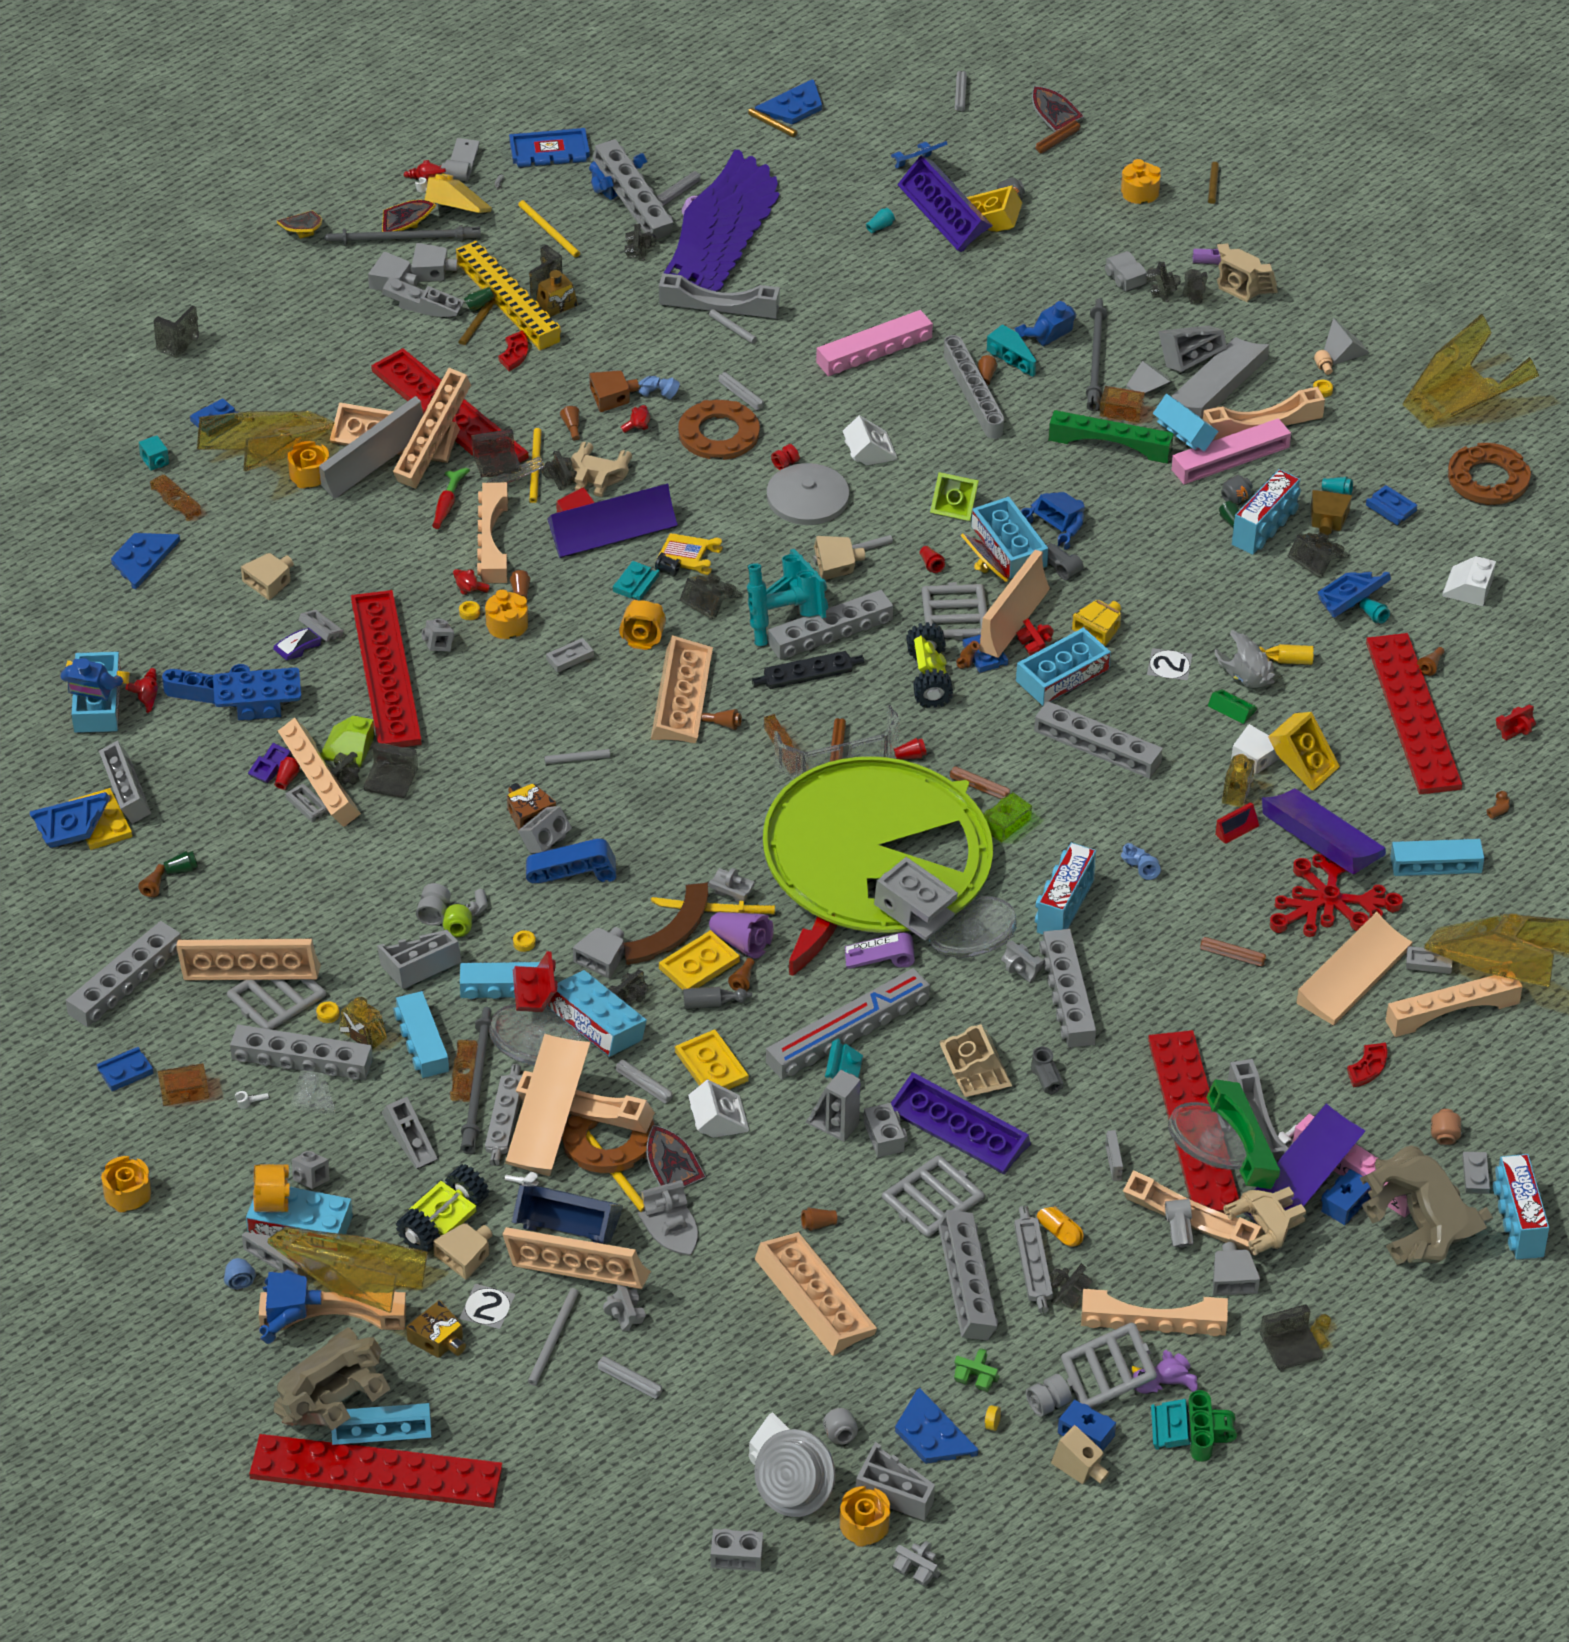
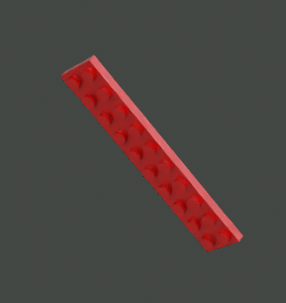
M404 348L371 365L372 372L405 400L409 401L416 396L421 401L423 413H425L442 381ZM463 400L452 420L460 428L455 442L496 476L529 458L527 450L468 401Z
M393 590L351 595V604L378 750L422 745Z
M1408 633L1367 637L1366 645L1419 795L1462 790L1460 776L1421 669H1419V665H1417L1418 660Z
M1194 1031L1148 1035V1043L1189 1199L1225 1214L1224 1205L1237 1201L1239 1197L1216 1112L1212 1111L1206 1098L1209 1087Z
M259 1434L249 1476L250 1479L494 1508L503 1465L502 1462L350 1444L332 1445V1442Z

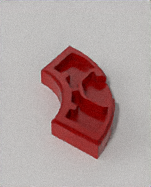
M523 331L505 337L508 347L504 353L498 356V360L508 371L518 367L527 356L528 339Z
M1386 1042L1364 1045L1362 1059L1347 1067L1353 1088L1365 1085L1381 1074L1387 1061L1388 1050Z

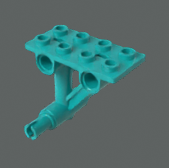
M790 549V554L782 557L783 577L768 589H766V584L762 581L761 564L754 563L748 565V606L750 610V626L754 629L755 645L764 646L768 644L766 627L769 625L768 610L794 604L795 606L799 605L800 615L802 616L819 615L822 619L826 618V610H828V602L824 592L827 590L826 581L818 575V572L795 549Z

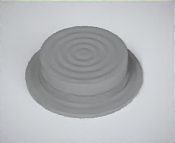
M799 1429L778 1432L763 1444L757 1455L754 1468L757 1489L766 1504L774 1511L789 1517L806 1516L819 1510L829 1499L835 1483L834 1461L826 1445L812 1433Z

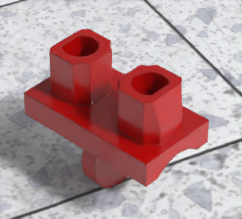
M1027 618L1023 621L1025 627L1016 632L1022 645L1033 640L1025 646L1026 651L1031 656L1046 648L1044 641H1052L1051 637L1054 630L1050 625L1043 626L1042 624H1039L1037 626L1038 630H1036Z
M1530 704L1523 708L1518 706L1512 710L1510 715L1506 717L1501 715L1496 718L1497 729L1501 730L1504 740H1508L1520 733L1527 735L1532 732V727L1536 725L1533 717L1534 706Z

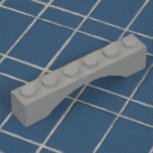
M662 273L659 284V304L702 310L714 309L719 312L776 318L780 306V287L759 285L744 292L721 293L699 287L681 275Z
M1253 1059L1230 1062L1228 1081L1240 1083L1277 1163L1288 1147L1279 1139L1270 1121L1262 1093L1260 1077Z

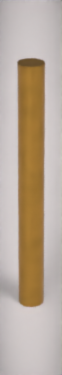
M493 292L495 297L482 307L458 341L459 344H467L493 307L497 296L495 292Z

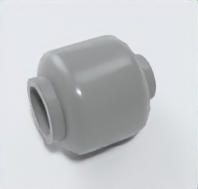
M833 1409L823 1419L824 1430L829 1440L834 1444H847L857 1435V1423L848 1409Z

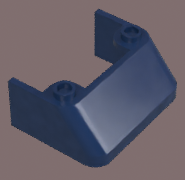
M519 1185L512 1223H522L524 1229L537 1231V1227H544L585 1236L592 1239L591 1242L605 1244L610 1243L623 1205L535 1185Z

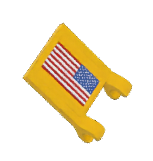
M670 533L660 553L663 552L667 557L675 560L680 559L682 561L680 568L692 569L701 574L709 575L712 571V568H709L711 561L701 560L706 549L720 553L723 549L720 546L722 540L720 538L708 540Z

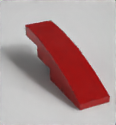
M817 916L812 930L802 929L789 959V975H795L822 950L834 933L837 924Z

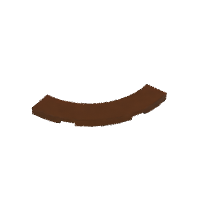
M708 882L686 885L685 899L680 911L663 929L646 938L624 943L626 965L654 959V956L665 951L669 952L684 942L695 931L707 908L709 897Z

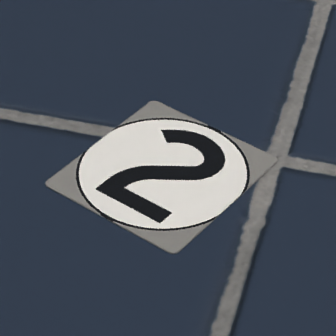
M1152 648L1147 675L1188 680L1192 654Z
M475 1284L460 1319L500 1329L515 1294Z

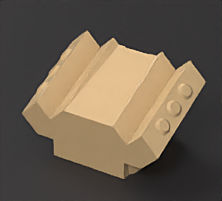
M1217 244L1221 258L1219 263L1220 277L1217 279L1219 289L1245 302H1248L1258 294L1278 293L1274 271L1270 264H1261L1259 258L1240 249H1230L1228 244Z
M981 1024L969 1027L958 1036H952L940 1041V1046L950 1069L965 1097L1012 1086L988 1031Z

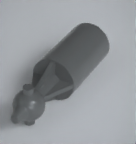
M720 987L683 989L684 1009L721 1007L722 1004L734 999L743 1003L747 998L752 997V993L746 992L742 988L735 992L724 990Z

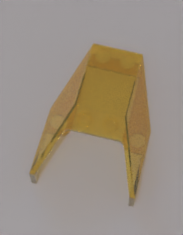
M1480 314L1435 353L1402 405L1424 426L1431 428L1538 377L1539 374L1530 357L1499 383L1493 378H1483L1471 367L1473 361L1492 334L1485 317Z
M246 411L199 417L197 449L245 451L243 470L249 471L288 457V452L293 450L294 445L304 441H313L333 428L335 422L311 411Z
M1503 914L1437 928L1426 942L1424 949L1484 973L1550 987L1554 952L1547 949L1569 953V919Z
M284 1227L269 1237L267 1241L269 1245L330 1291L338 1293L339 1296L357 1300L389 1313L392 1312L395 1286L414 1289L423 1288L427 1251L362 1236Z

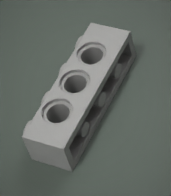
M117 740L99 750L120 809L133 824L150 815V808L130 756Z

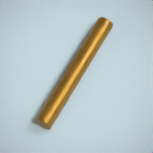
M754 108L749 109L748 114L793 138L797 135V130Z
M1218 162L1211 163L1208 203L1210 204L1216 202Z

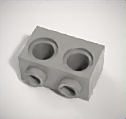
M554 806L546 807L518 830V833L529 853H540L551 850V845L563 840L566 837V833L572 827L561 807Z
M891 1103L865 1108L864 1125L877 1158L904 1152L905 1142L908 1141L907 1133L904 1128L901 1129L899 1113L893 1110Z
M713 1529L711 1568L761 1571L763 1532Z

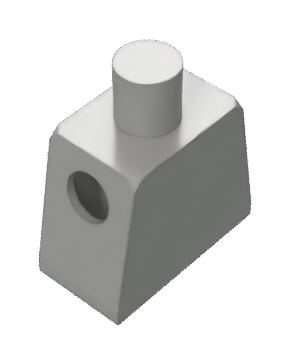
M416 243L411 271L412 274L418 275V282L442 281L445 279L446 271L458 270V259H448L446 248Z
M387 252L382 253L368 273L369 289L382 291L390 276L412 286H416L418 283V275L411 274L410 262Z
M614 927L610 932L601 928L594 929L573 947V962L610 979L624 955L623 931L618 927Z
M1233 1242L1223 1244V1251L1215 1252L1213 1296L1257 1294L1260 1277L1248 1250H1237L1236 1244Z

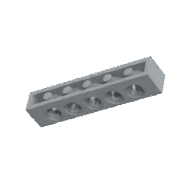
M616 139L596 145L593 160L605 177H612L614 190L651 242L670 235L673 226L672 217L667 214L661 201H658L652 188L646 184L643 175L637 171L633 161L626 155L624 148L619 145Z
M879 590L828 608L826 610V618L822 619L819 615L805 616L768 629V644L779 660L792 657L795 654L812 650L823 644H829L832 641L849 637L857 632L865 631L893 620V605L883 591Z
M1049 701L1044 704L1035 716L1034 732L1149 779L1162 762V747Z
M158 922L66 999L68 1015L86 1027L90 1026L93 1022H97L106 1011L114 1008L118 1001L125 995H129L138 984L146 981L150 974L156 969L161 968L173 955L178 954L176 945L177 941L181 940V934L164 922Z
M1070 929L1044 931L1043 941L1039 942L1041 955L1045 954L1043 959L1044 969L1049 971L1050 974L1048 975L1049 988L1054 990L1052 992L1053 1005L1058 1006V1009H1056L1057 1021L1062 1022L1060 1027L1061 1038L1066 1039L1068 1048L1095 1045L1096 1028Z
M238 1024L230 1044L231 1057L239 1062H252L263 1066L271 1065L284 1069L303 1070L308 1073L316 1072L328 1076L347 1077L352 1080H366L373 1060L371 1045Z
M946 1210L938 1223L961 1338L989 1340L992 1333L997 1329L998 1320L994 1314V1301L989 1291L990 1282L986 1277V1264L982 1258L981 1242L978 1240V1227L974 1221L973 1213Z

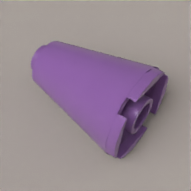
M717 912L709 921L712 932L751 958H759L764 955L766 951L763 949L766 944L770 945L774 932L773 922L765 914Z

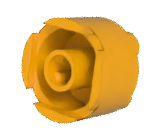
M1136 159L1133 163L1127 165L1122 171L1121 192L1124 199L1135 204H1141V202L1145 201L1150 203L1156 200L1160 190V168L1141 159Z
M304 441L294 445L293 450L288 452L289 476L297 484V487L303 489L321 485L319 466L329 459L328 449L322 444L321 446L316 445L314 441Z
M503 589L498 590L495 595L490 597L485 604L486 626L489 633L500 639H510L511 636L516 635L518 637L525 633L528 628L527 599L524 596L507 592Z
M631 601L624 612L620 624L619 633L621 638H624L630 647L648 650L653 645H657L660 642L666 624L663 607L660 604H654L649 601Z
M121 1156L112 1159L106 1164L101 1179L104 1198L111 1207L115 1208L118 1212H126L127 1210L139 1208L149 1202L151 1195L149 1170L141 1159L137 1158V1160L130 1159L129 1156Z
M288 1164L254 1165L253 1202L255 1212H288V1198H285L289 1197V1183L287 1182L289 1177Z
M859 1486L849 1490L843 1496L840 1505V1529L843 1535L859 1547L873 1544L883 1539L889 1532L890 1502L887 1496L879 1489H866V1486Z

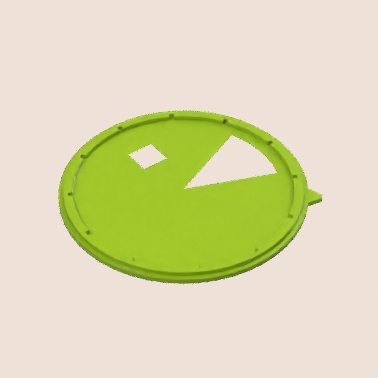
M853 757L816 766L786 785L776 796L768 810L763 827L762 843L764 856L773 877L786 894L801 907L839 926L867 932L894 933L911 930L874 905L875 899L868 898L867 878H881L884 873L891 870L907 857L958 893L957 899L946 907L956 914L964 909L984 886L991 869L993 842L983 813L966 793L969 787L967 780L952 782L931 769L904 760L887 757ZM959 820L967 837L968 859L964 872H960L880 846L879 844Z

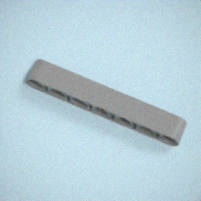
M956 335L947 336L944 340V358L985 435L992 439L1000 438L1003 435L1004 428L1003 414L962 339Z

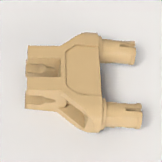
M582 442L578 452L574 453L571 457V464L576 473L575 482L577 485L575 491L583 487L586 488L588 482L594 483V487H596L594 495L602 497L607 486L620 482L626 477L632 454L629 451L625 454V450H621L615 461L590 456L593 451V445L589 442L587 445L586 442Z
M1290 1187L1275 1193L1250 1190L1243 1193L1241 1199L1223 1207L1225 1214L1228 1215L1230 1220L1248 1212L1251 1213L1258 1225L1262 1227L1265 1235L1248 1242L1250 1250H1254L1252 1252L1254 1255H1258V1253L1269 1248L1278 1249L1282 1247L1288 1230L1305 1222L1303 1215L1306 1214L1302 1204L1286 1211L1284 1210V1208L1293 1203L1291 1198L1294 1197V1193Z

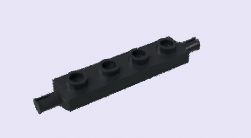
M846 651L765 667L764 676L755 677L751 680L753 687L766 684L769 689L852 672L853 665L864 664L863 655L850 657Z

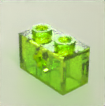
M1012 792L1007 797L1002 798L993 808L986 810L983 815L988 823L991 836L1001 843L1031 820L1032 805Z

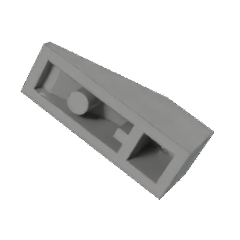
M408 1097L387 1105L382 1111L384 1119L391 1133L415 1168H420L437 1160L438 1158Z
M248 1232L242 1234L243 1249L280 1272L291 1270L301 1276H306L317 1265L316 1250L311 1245L304 1244L298 1239Z

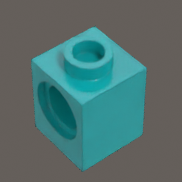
M158 435L139 441L140 457L150 471L169 464L168 449Z

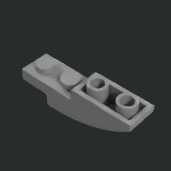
M391 276L382 290L383 295L400 301V308L430 316H457L464 304L463 300L430 286H427L426 290H422Z

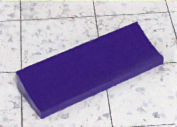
M923 155L919 156L897 184L960 252H963L975 238L993 226L932 160Z
M668 483L551 514L547 518L559 558L673 528L678 525Z
M1296 788L1278 796L1262 797V811L1267 818L1353 875L1386 855V848Z
M914 1072L911 1073L891 1102L893 1110L898 1111L900 1118L1004 1175L1016 1159L1031 1145L1029 1134Z
M1326 1103L1277 1161L1280 1175L1272 1189L1256 1187L1254 1190L1275 1193L1290 1187L1294 1193V1197L1291 1198L1293 1203L1284 1208V1210L1286 1211L1300 1204L1304 1207L1364 1134L1365 1130L1343 1117ZM1243 1213L1250 1220H1252L1255 1224L1258 1225V1223L1255 1221L1251 1213Z

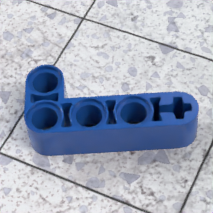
M237 664L231 668L229 673L250 671V669L245 664ZM169 669L163 673V688L167 696L215 704L213 675L178 669Z
M593 839L532 854L526 859V879L530 883L548 882L593 871L601 882H605V880L612 882L616 879V857L609 843L604 839Z

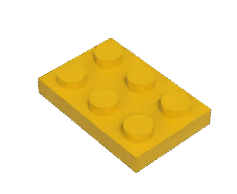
M111 788L69 800L73 801L104 792L110 796V800L91 837L85 839L90 850L132 837V831Z
M710 930L660 961L659 969L682 990L699 988L739 963L740 956Z
M715 1029L675 1046V1053L699 1086L708 1079L729 1090L749 1081V1075Z

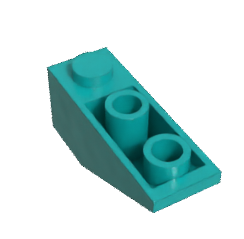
M1002 324L987 336L986 351L1020 369L1023 373H1027L1032 377L1035 376L1036 359L1017 332Z

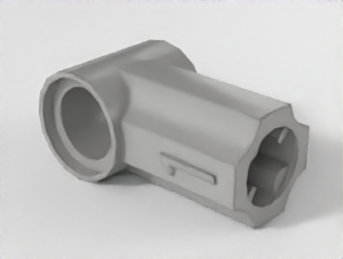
M1190 1200L1165 1201V1213L1167 1222L1170 1224L1172 1246L1187 1247L1193 1245Z

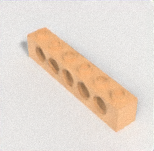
M448 368L393 470L398 482L415 489L417 488L471 387L466 374Z

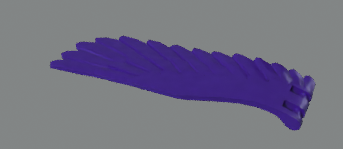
M739 149L733 151L720 175L684 211L679 243L664 274L677 275L673 273L674 268L680 270L678 275L683 276L690 281L692 277L697 279L694 284L699 287L716 292L723 288L724 284L722 282L728 278L729 271L735 268L736 263L734 262L741 258L742 252L740 251L746 248V241L751 239L753 232L760 228V221L767 219L771 213L770 207L779 198V192H775L778 185L777 177L769 176L770 168L767 164L758 167L755 157L748 156L744 159L743 153Z

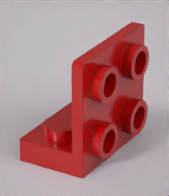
M551 951L545 953L537 967L515 966L513 968L516 1011L543 1012L547 1004H550L552 996L556 994L558 989L557 980H554L556 962L552 959Z

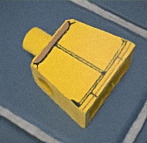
M1100 600L1093 601L1073 615L1072 630L1078 631L1084 627L1099 642L1106 646L1120 628V604L1116 601H1112L1109 605Z

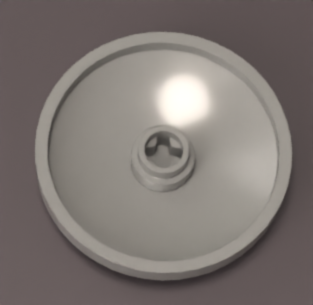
M802 463L788 466L778 471L770 479L767 486V502L771 510L780 518L795 524L816 525L831 521L845 510L849 501V487L844 477L832 468L819 464Z

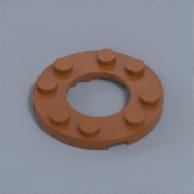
M703 400L701 403L686 410L678 424V435L682 445L691 453L706 459L723 457V460L739 457L756 445L760 432V425L756 415L740 402L729 400ZM727 417L729 420L736 422L739 430L732 438L717 441L703 436L699 427L706 419Z
M1477 443V446L1467 448L1465 446L1459 449L1449 461L1448 479L1454 490L1466 499L1485 505L1504 504L1516 500L1526 492L1530 483V467L1523 461V456L1504 445ZM1479 463H1493L1503 467L1507 471L1509 479L1505 484L1500 483L1495 485V487H1490L1491 485L1485 487L1472 480L1469 470Z
M572 1115L566 1123L562 1139L567 1157L576 1161L582 1169L597 1173L624 1171L634 1167L633 1163L641 1158H647V1141L653 1125H655L652 1119L647 1133L632 1130L630 1139L624 1145L615 1149L605 1150L592 1146L586 1139L588 1130L595 1128L599 1123L598 1121Z

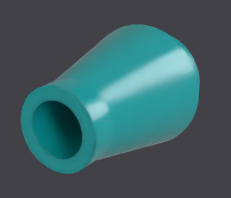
M881 208L866 223V228L869 232L874 233L892 225L893 221H895V216L889 208Z
M1348 476L1323 478L1322 490L1351 495L1353 479H1349Z
M1367 597L1363 598L1359 604V607L1364 610L1374 623L1382 624L1390 616V610L1387 605L1370 600Z

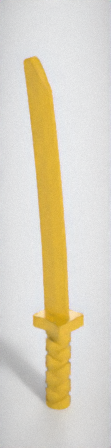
M651 897V901L660 907L681 909L684 902L681 900ZM739 901V905L708 903L705 911L775 914V905H744V901Z

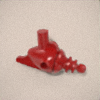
M424 160L422 164L418 165L417 169H410L409 172L406 171L403 175L405 178L410 177V179L426 178L428 184L429 177H435L436 174L446 172V168H441L442 165L438 166L429 160Z
M642 405L639 408L634 407L632 409L630 420L620 426L624 433L633 428L648 429L650 414L647 406Z
M455 569L453 571L457 587L462 594L466 595L468 592L475 590L488 592L489 584L478 582L473 570L463 571Z
M150 668L141 680L126 684V690L137 694L140 702L145 705L147 713L152 710L158 692L155 668Z

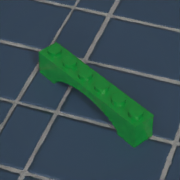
M1054 410L1049 423L1048 441L1068 444L1070 441L1080 439L1108 440L1131 447L1147 456L1148 460L1168 464L1172 452L1174 433Z
M1215 1079L1206 1098L1212 1111L1220 1114L1233 1127L1244 1145L1246 1158L1239 1171L1246 1186L1272 1189L1275 1181L1279 1178L1280 1168L1246 1098V1094L1238 1082Z

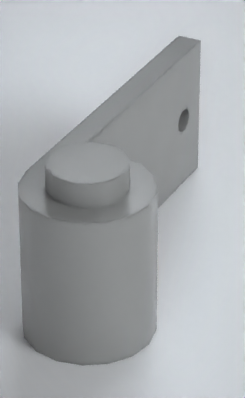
M457 138L451 159L442 163L441 168H446V172H443V174L453 175V179L468 182L480 142Z

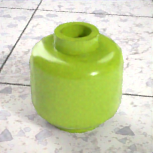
M461 904L449 906L445 910L443 918L444 930H448L457 938L467 935L472 927L471 911L468 907Z

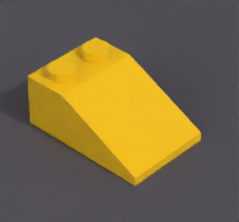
M442 173V175L436 174L435 177L428 178L425 201L478 213L491 212L492 207L460 180L453 179V175Z
M1013 185L967 197L993 225L988 229L989 231L998 232L1015 227L1022 201Z
M1312 712L1294 713L1268 736L1276 754L1311 790H1315L1340 767Z

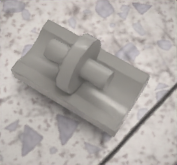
M719 868L714 878L709 881V887L715 889V894L720 896L728 894L733 896L738 903L739 901L745 902L755 886L754 881L738 876V870L735 868H731L729 872Z
M1012 940L1007 942L1006 952L1001 959L1006 964V971L1009 973L1017 972L1028 982L1034 981L1036 974L1043 967L1044 960L1039 956L1032 957L1029 954L1028 948L1023 944L1017 945Z
M682 1180L641 1191L647 1215L664 1210L671 1211L675 1207L687 1204Z
M617 1285L616 1293L607 1297L608 1301L603 1305V1310L605 1314L618 1318L622 1331H629L632 1324H642L646 1314L643 1308L633 1307L639 1301L637 1290Z
M925 1541L921 1546L914 1543L911 1550L917 1552V1554L901 1545H898L895 1552L898 1556L893 1565L895 1571L906 1576L912 1565L915 1566L918 1570L913 1579L925 1587L933 1577L938 1578L941 1574V1571L937 1570L938 1565L926 1559L934 1561L936 1558V1554L931 1552V1543Z

